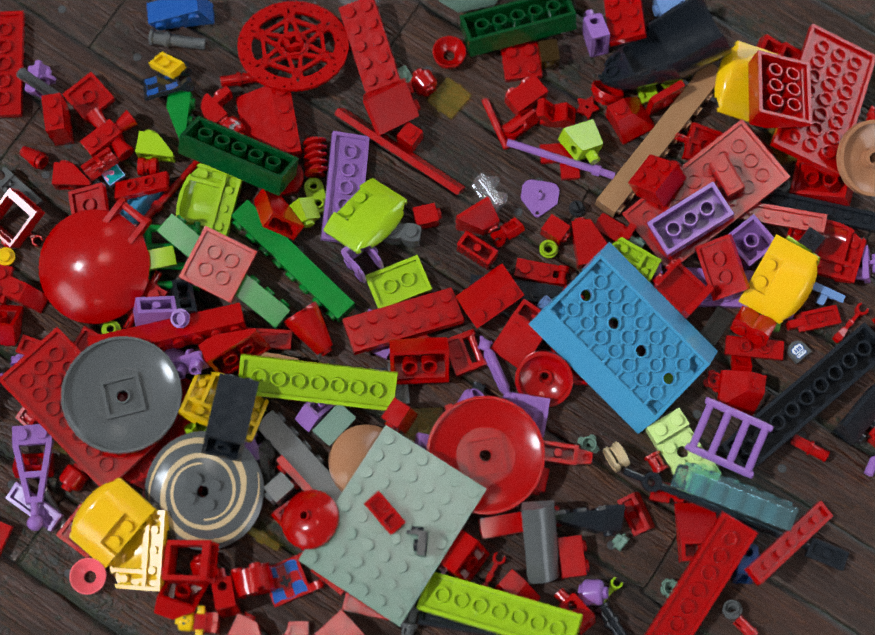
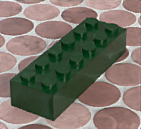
M517 0L459 15L461 33L470 57L577 29L576 12L571 0Z
M197 116L179 136L178 153L278 196L294 179L297 173L299 158L200 116Z

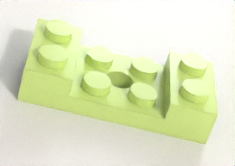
M677 408L645 428V432L656 449L661 452V457L666 465H668L680 487L685 489V492L691 494L719 477L722 473L714 462L688 450V454L684 458L677 454V449L680 447L685 448V445L690 443L694 434L689 427L690 423L681 409ZM699 442L697 447L704 449Z

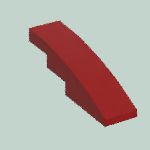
M522 512L478 520L481 539L523 533Z

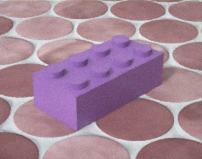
M711 182L647 222V225L669 258L732 219L734 213L715 183Z

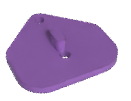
M527 180L524 182L521 200L534 217L539 218L557 205L559 188L556 184L538 180Z

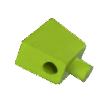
M593 119L563 128L558 140L576 161L587 158L591 165L600 161L598 153L603 146V141Z

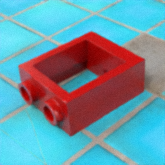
M9 188L0 200V221L14 202L30 217L15 237L0 225L1 243L7 248H20L45 214L23 192L15 188Z
M167 540L164 549V566L161 572L162 580L173 584H215L219 544L211 540ZM179 547L202 548L199 575H175Z

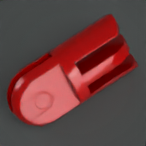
M527 108L502 126L507 140L517 139L539 121L536 110L534 108Z

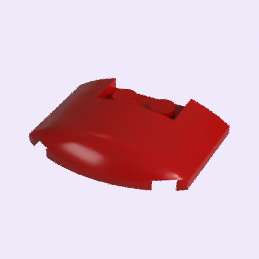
M826 219L824 234H821L826 237L825 243L817 253L820 257L819 264L817 265V275L834 279L836 282L854 283L866 239L864 237L861 239L852 228ZM789 228L787 236L789 235L796 241H799L806 231Z

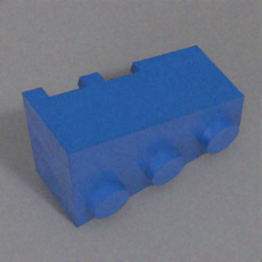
M157 0L147 3L148 24L156 30L214 24L213 4L209 0Z

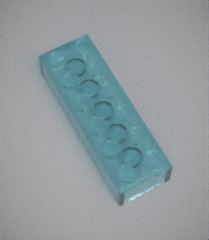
M694 463L678 464L670 486L776 528L791 532L799 510L793 507V502L777 498L775 495L759 491L753 486L741 484L735 479L721 476L720 473L704 469L702 471L703 467Z

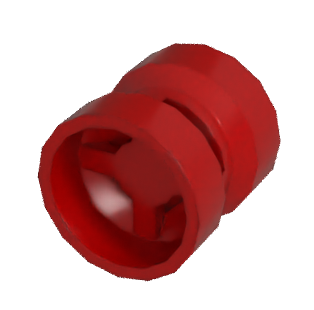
M138 157V176L159 173L158 158L146 159L145 157Z

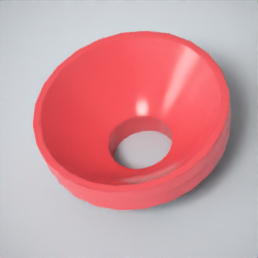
M84 558L77 561L69 574L72 587L77 592L85 595H91L101 590L107 578L104 566L93 558ZM89 571H93L96 574V579L92 583L85 581V575Z

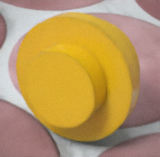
M7 247L1 248L0 265H11L16 257L14 251Z

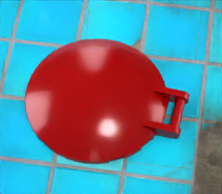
M121 197L110 211L100 209L84 210L74 213L59 222L49 233L42 246L38 266L42 289L53 307L71 320L86 324L107 323L124 316L133 309L135 298L143 296L149 282L151 260L142 235L151 225L152 220L149 217H144L129 205L124 197ZM122 209L140 222L138 227L120 214Z

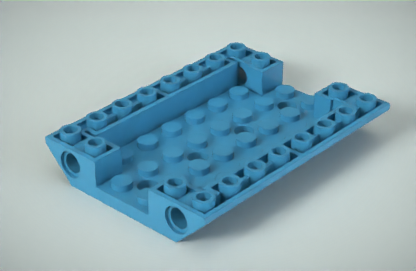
M610 242L585 265L582 271L558 296H555L528 323L637 434L656 421L710 365L718 352ZM583 290H588L591 294V298L588 301H584L581 298ZM612 317L618 320V326L615 329H612L608 324L609 319ZM639 345L644 346L646 349V353L642 357L636 353V348ZM666 373H670L673 376V381L670 384L664 382V375Z

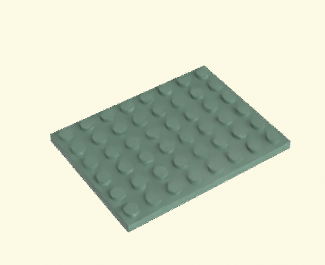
M385 425L336 501L339 511V523L335 534L323 546L316 549H305L298 561L400 627L487 489ZM378 490L406 521L392 535L386 531L363 504ZM412 526L424 527V531L428 532L426 557L417 556V551H413L414 539H418V536L406 534V531L411 530Z

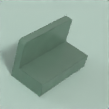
M336 405L312 431L319 439L321 438L328 446H331L356 418L344 406Z

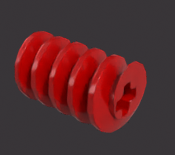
M309 137L304 140V168L306 169L304 174L306 177L321 178L326 176L323 172L327 171L328 167L322 165L328 163V161L322 158L326 157L327 153L322 152V150L327 149V146L321 144L326 142V138Z

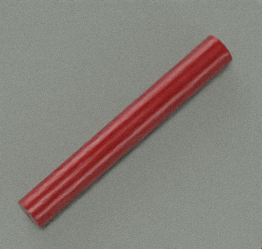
M485 98L481 102L503 150H507L510 148L506 146L508 140L489 99Z

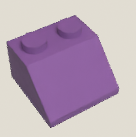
M754 214L729 233L733 236L744 270L749 269L763 258L774 239Z

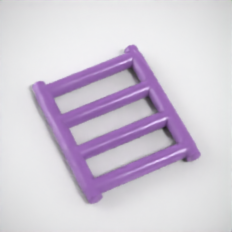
M706 397L705 409L690 443H687L684 449L752 479L754 474L752 470L768 432L771 433L774 426L717 400ZM715 408L724 412V415L710 448L706 451L697 447L712 410ZM733 416L742 420V424L727 459H724L715 454ZM751 424L761 430L744 468L735 464L734 461Z

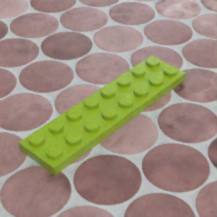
M241 354L239 368L240 378H250L259 382L256 396L386 411L395 397L398 374L395 371Z
M434 572L425 586L416 607L419 611L499 635H577L583 618L578 613Z

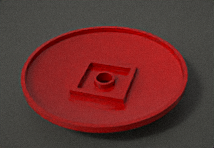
M494 396L467 398L448 408L434 424L426 451L487 489L472 512L479 515L502 513L525 501L539 483L545 463L543 438L531 416L515 403ZM482 451H488L491 454L489 461H482L479 455Z

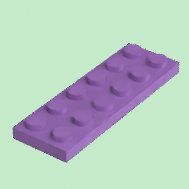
M338 131L332 132L321 232L322 241L340 243L325 233L323 229L334 212L337 213L366 180L370 139L368 136Z

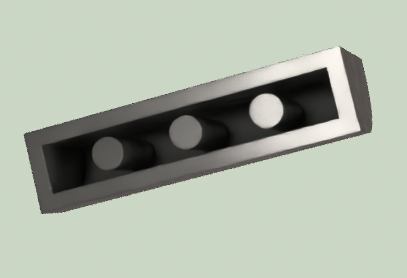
M554 500L522 502L521 512L528 584L553 581L560 576Z

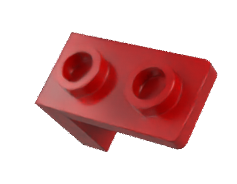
M602 213L595 223L598 231L614 242L618 241L617 239L621 237L629 241L637 228V225L631 222L627 227L605 213Z

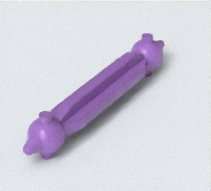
M480 336V343L477 348L484 351V358L497 387L504 394L503 399L510 401L512 394L510 392V385L495 352L490 349L493 343Z

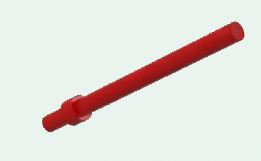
M194 160L169 187V190L165 191L157 201L155 200L150 205L151 208L145 213L144 217L151 219L156 213H159L164 208L163 205L185 182L188 175L198 168L197 165L201 162Z

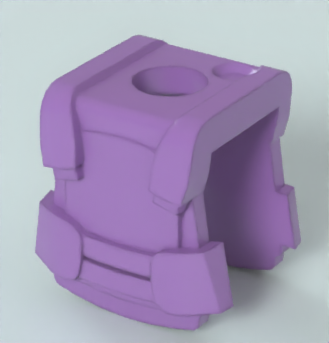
M345 246L341 250L345 265L348 269L354 271V275L360 282L365 283L366 277L363 271L353 260L361 253L357 254ZM368 246L360 249L362 253L366 251L379 269L384 268L375 246L373 248Z

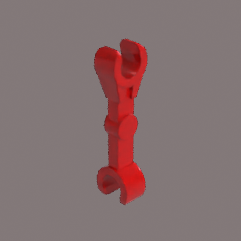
M859 303L854 308L855 315L832 337V340L839 343L846 335L847 329L855 323L854 321L858 316H865L869 309L867 308L864 312H861L859 307L862 303Z
M498 552L494 553L492 557L494 565L491 571L488 572L482 586H489L488 583L492 580L497 566L504 564L505 556L501 562H497L495 557Z

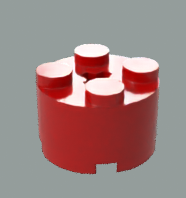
M260 562L248 565L249 568L243 569V567L231 570L236 599L247 598V594L254 597L276 589L269 562L262 564Z

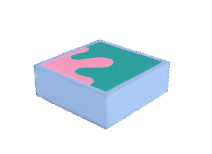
M116 164L103 173L102 177L112 188L116 182L126 178V175Z

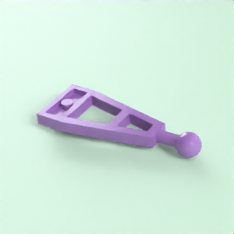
M40 424L12 426V446L26 504H31V516L27 520V526L33 531H37L43 526V519L39 516V503L44 502L54 444L53 438ZM46 444L42 470L26 472L20 447ZM40 478L38 494L35 497H31L28 479Z

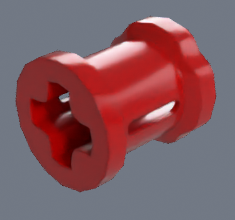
M659 450L644 458L645 461H648L653 472L657 474L669 468L668 465L664 464L659 455L661 453Z

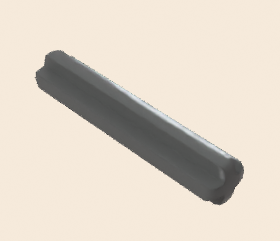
M20 68L16 73L19 79L43 95L60 93L24 68Z

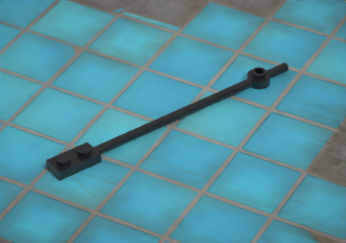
M629 468L624 469L623 475L640 481L643 489L647 492L652 493L661 490L717 514H721L724 511L743 524L776 538H779L784 533L662 482L661 476L655 472L643 475ZM649 479H652L654 481L653 486H650L648 484ZM813 537L810 538L809 542H805L800 547L806 550L805 557L839 571L844 570L850 553Z

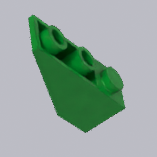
M188 91L168 94L166 108L178 138L194 121L191 115L192 110H195L196 99Z

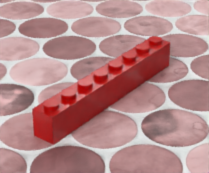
M239 302L189 314V324L184 328H176L171 323V319L87 337L89 347L98 341L111 337H135L154 344L164 352L167 349L200 344L216 334L247 329L244 313Z

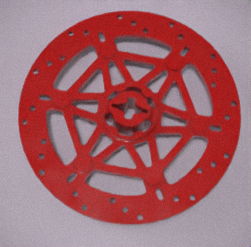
M302 1L280 2L261 9L245 23L239 34L237 44L240 62L245 71L254 80L266 87L287 92L310 90L327 83L342 69L349 50L348 36L340 20L325 8ZM295 15H306L315 18L321 23L314 25L296 19ZM284 16V20L267 30L260 29L269 20ZM289 24H292L294 31L288 32ZM297 25H301L310 29L305 30L303 32H299ZM284 26V34L273 33V31ZM326 32H331L334 38L335 48L333 53L326 51L323 35ZM312 33H315V34H314L311 38H309V39L306 37L307 35H310V34H312ZM267 37L277 38L278 41L275 42ZM317 38H320L321 48H318L312 45L311 43H313ZM253 39L261 41L263 57L259 60H256L252 53ZM265 43L275 47L268 54L266 53ZM313 50L318 54L308 53V51ZM276 53H279L281 55L271 59ZM304 57L314 59L308 64L302 66ZM287 59L290 67L277 64V62ZM292 60H299L297 68L294 67ZM319 62L327 63L318 72L309 76H303V72ZM273 67L292 74V77L276 76L265 69Z

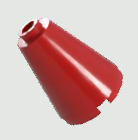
M316 301L284 321L285 325L316 355L321 353L324 356L332 350L331 346L333 343Z

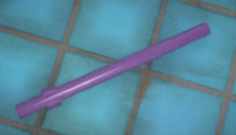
M508 139L506 146L591 172V175L597 177L600 175L613 179L616 173L603 169L602 166L597 164L591 165L576 161L575 159Z

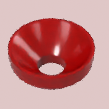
M444 36L438 39L432 50L435 62L445 69H454L460 66L466 56L464 43L454 36ZM451 52L455 57L453 60L448 61L444 58V54Z
M600 80L592 82L591 92L594 100L602 105L609 106L624 96L623 91L603 85Z

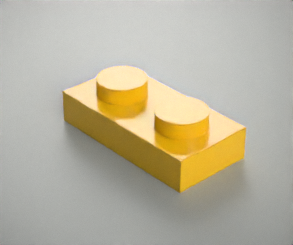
M164 52L159 53L149 62L152 69L172 79L179 76L186 69L184 62Z

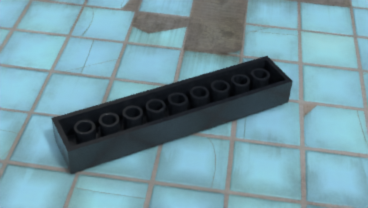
M865 322L754 416L774 426L771 433L768 432L753 470L875 365V332ZM750 424L734 461L735 464L745 468L760 433V428ZM739 430L718 447V450L726 459Z

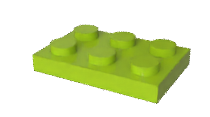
M418 255L365 275L377 308L406 301L432 291Z

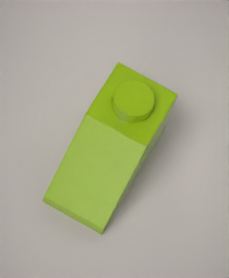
M153 130L139 131L135 150L138 157H145L146 159L153 157L158 158L159 161L176 162L174 154L158 133Z

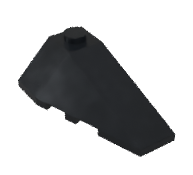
M625 504L603 505L592 508L590 511L586 507L574 509L573 512H569L568 509L556 510V524L594 534H603L604 537L615 536L616 532L622 530Z

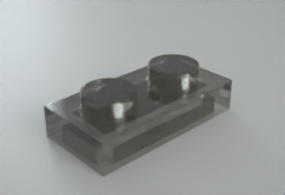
M271 440L262 441L258 447L264 485H267L278 474L277 466L274 465L275 449L271 447Z

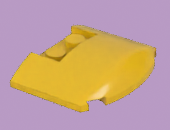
M736 41L735 45L731 48L732 53L723 57L717 71L714 96L717 98L719 108L716 109L718 113L749 122L748 63L758 50L769 53L773 52Z
M776 234L749 281L750 289L742 293L738 302L762 315L770 317L779 324L782 323L783 320L795 314L810 295L817 277L818 256Z
M211 372V374L195 375L178 414L194 424L197 422L207 426L220 373ZM256 396L245 442L252 443L269 403L267 398L264 401L261 396Z
M121 477L116 478L115 481L105 483L97 488L82 503L74 517L70 538L91 557L98 560L106 569L156 508Z
M155 510L109 564L110 573L114 574L118 583L114 584L116 588L160 592L164 585L161 573L165 560L164 549L166 547L167 531H170L166 510Z

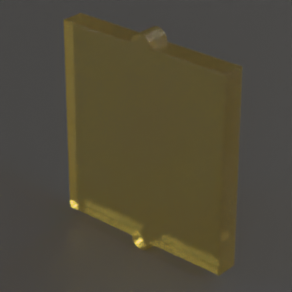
M447 77L427 102L434 106L438 112H442L449 119H452L471 97V94L464 90L461 84H456Z

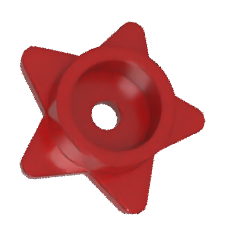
M593 96L586 100L578 98L579 107L576 113L590 119L593 112L599 111V107L594 104Z

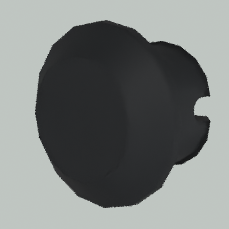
M579 200L571 202L569 205L570 214L576 217L583 215L585 212L584 203Z

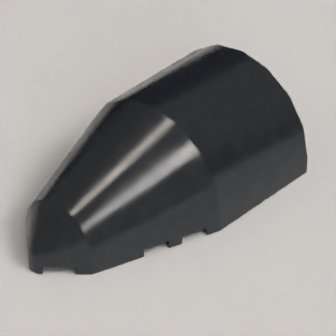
M688 0L646 25L647 38L632 41L627 46L623 45L605 61V69L601 75H598V78L603 85L623 92L676 82L731 54L732 51L723 33H720L704 1Z

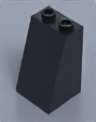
M220 373L204 436L202 454L238 462L241 461L259 382L250 378L244 379L235 377L232 374Z

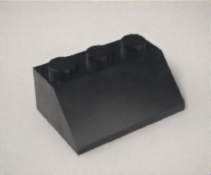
M875 383L867 388L833 430L850 446L856 442L860 444L866 437L864 432L868 428L871 430L875 426Z

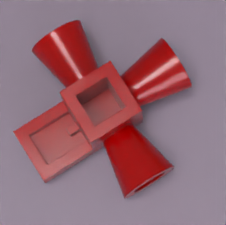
M99 107L92 109L86 115L85 120L96 129L83 138L80 143L92 157L107 146L110 150L115 151L119 161H124L133 154L134 148L124 141L122 132L138 124L127 110L115 123L110 119L106 120Z

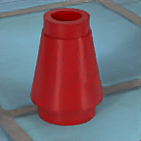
M27 146L21 148L20 156L35 169L45 168L48 163L46 153Z

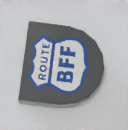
M802 341L792 342L787 349L788 356L795 364L811 352Z

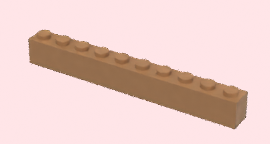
M712 63L697 72L597 198L595 205L612 218L616 214L620 215L626 207L624 203L627 200L631 201L636 195L628 182L650 154L664 159L670 151L669 146L672 143L675 145L678 140H675L676 133H681L682 130L686 131L692 123L690 121L692 117H697L703 110L701 107L703 103H708L712 99L718 71L717 66Z

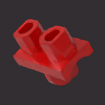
M107 146L80 167L89 179L93 181L119 163V161Z

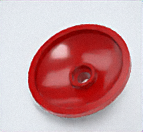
M537 351L526 356L518 365L515 373V385L518 393L550 398L549 407H553L563 402L570 394L573 386V373L570 365L560 355L550 351ZM542 373H547L549 376L544 378Z
M306 490L294 496L285 507L282 516V529L287 540L294 546L306 550L316 549L326 544L335 534L339 523V511L335 501L328 494L319 490ZM307 513V517L303 519V515Z

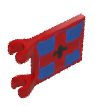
M303 552L271 565L276 589L269 592L274 607L324 588L322 580L308 583L302 565L298 561Z

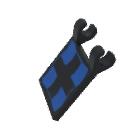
M184 62L186 68L190 66L189 62ZM184 69L180 75L190 76L192 69ZM160 73L142 79L145 101L181 90L193 91L195 88L194 84L186 85L192 82L191 77H186L180 82L179 76L172 79Z

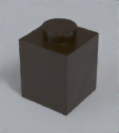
M557 39L538 41L541 69L551 70L558 67L560 55Z

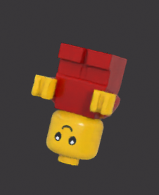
M198 605L196 613L193 612L175 619V625H178L180 631L192 632L194 630V635H204L205 633L219 634L220 615L217 612H207L206 606Z

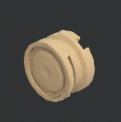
M616 441L612 443L611 447L607 446L603 449L604 456L614 472L617 473L622 467L626 468L630 465L629 458L619 442L617 443Z

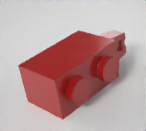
M543 440L545 462L569 466L591 464L593 452L580 449L579 445Z

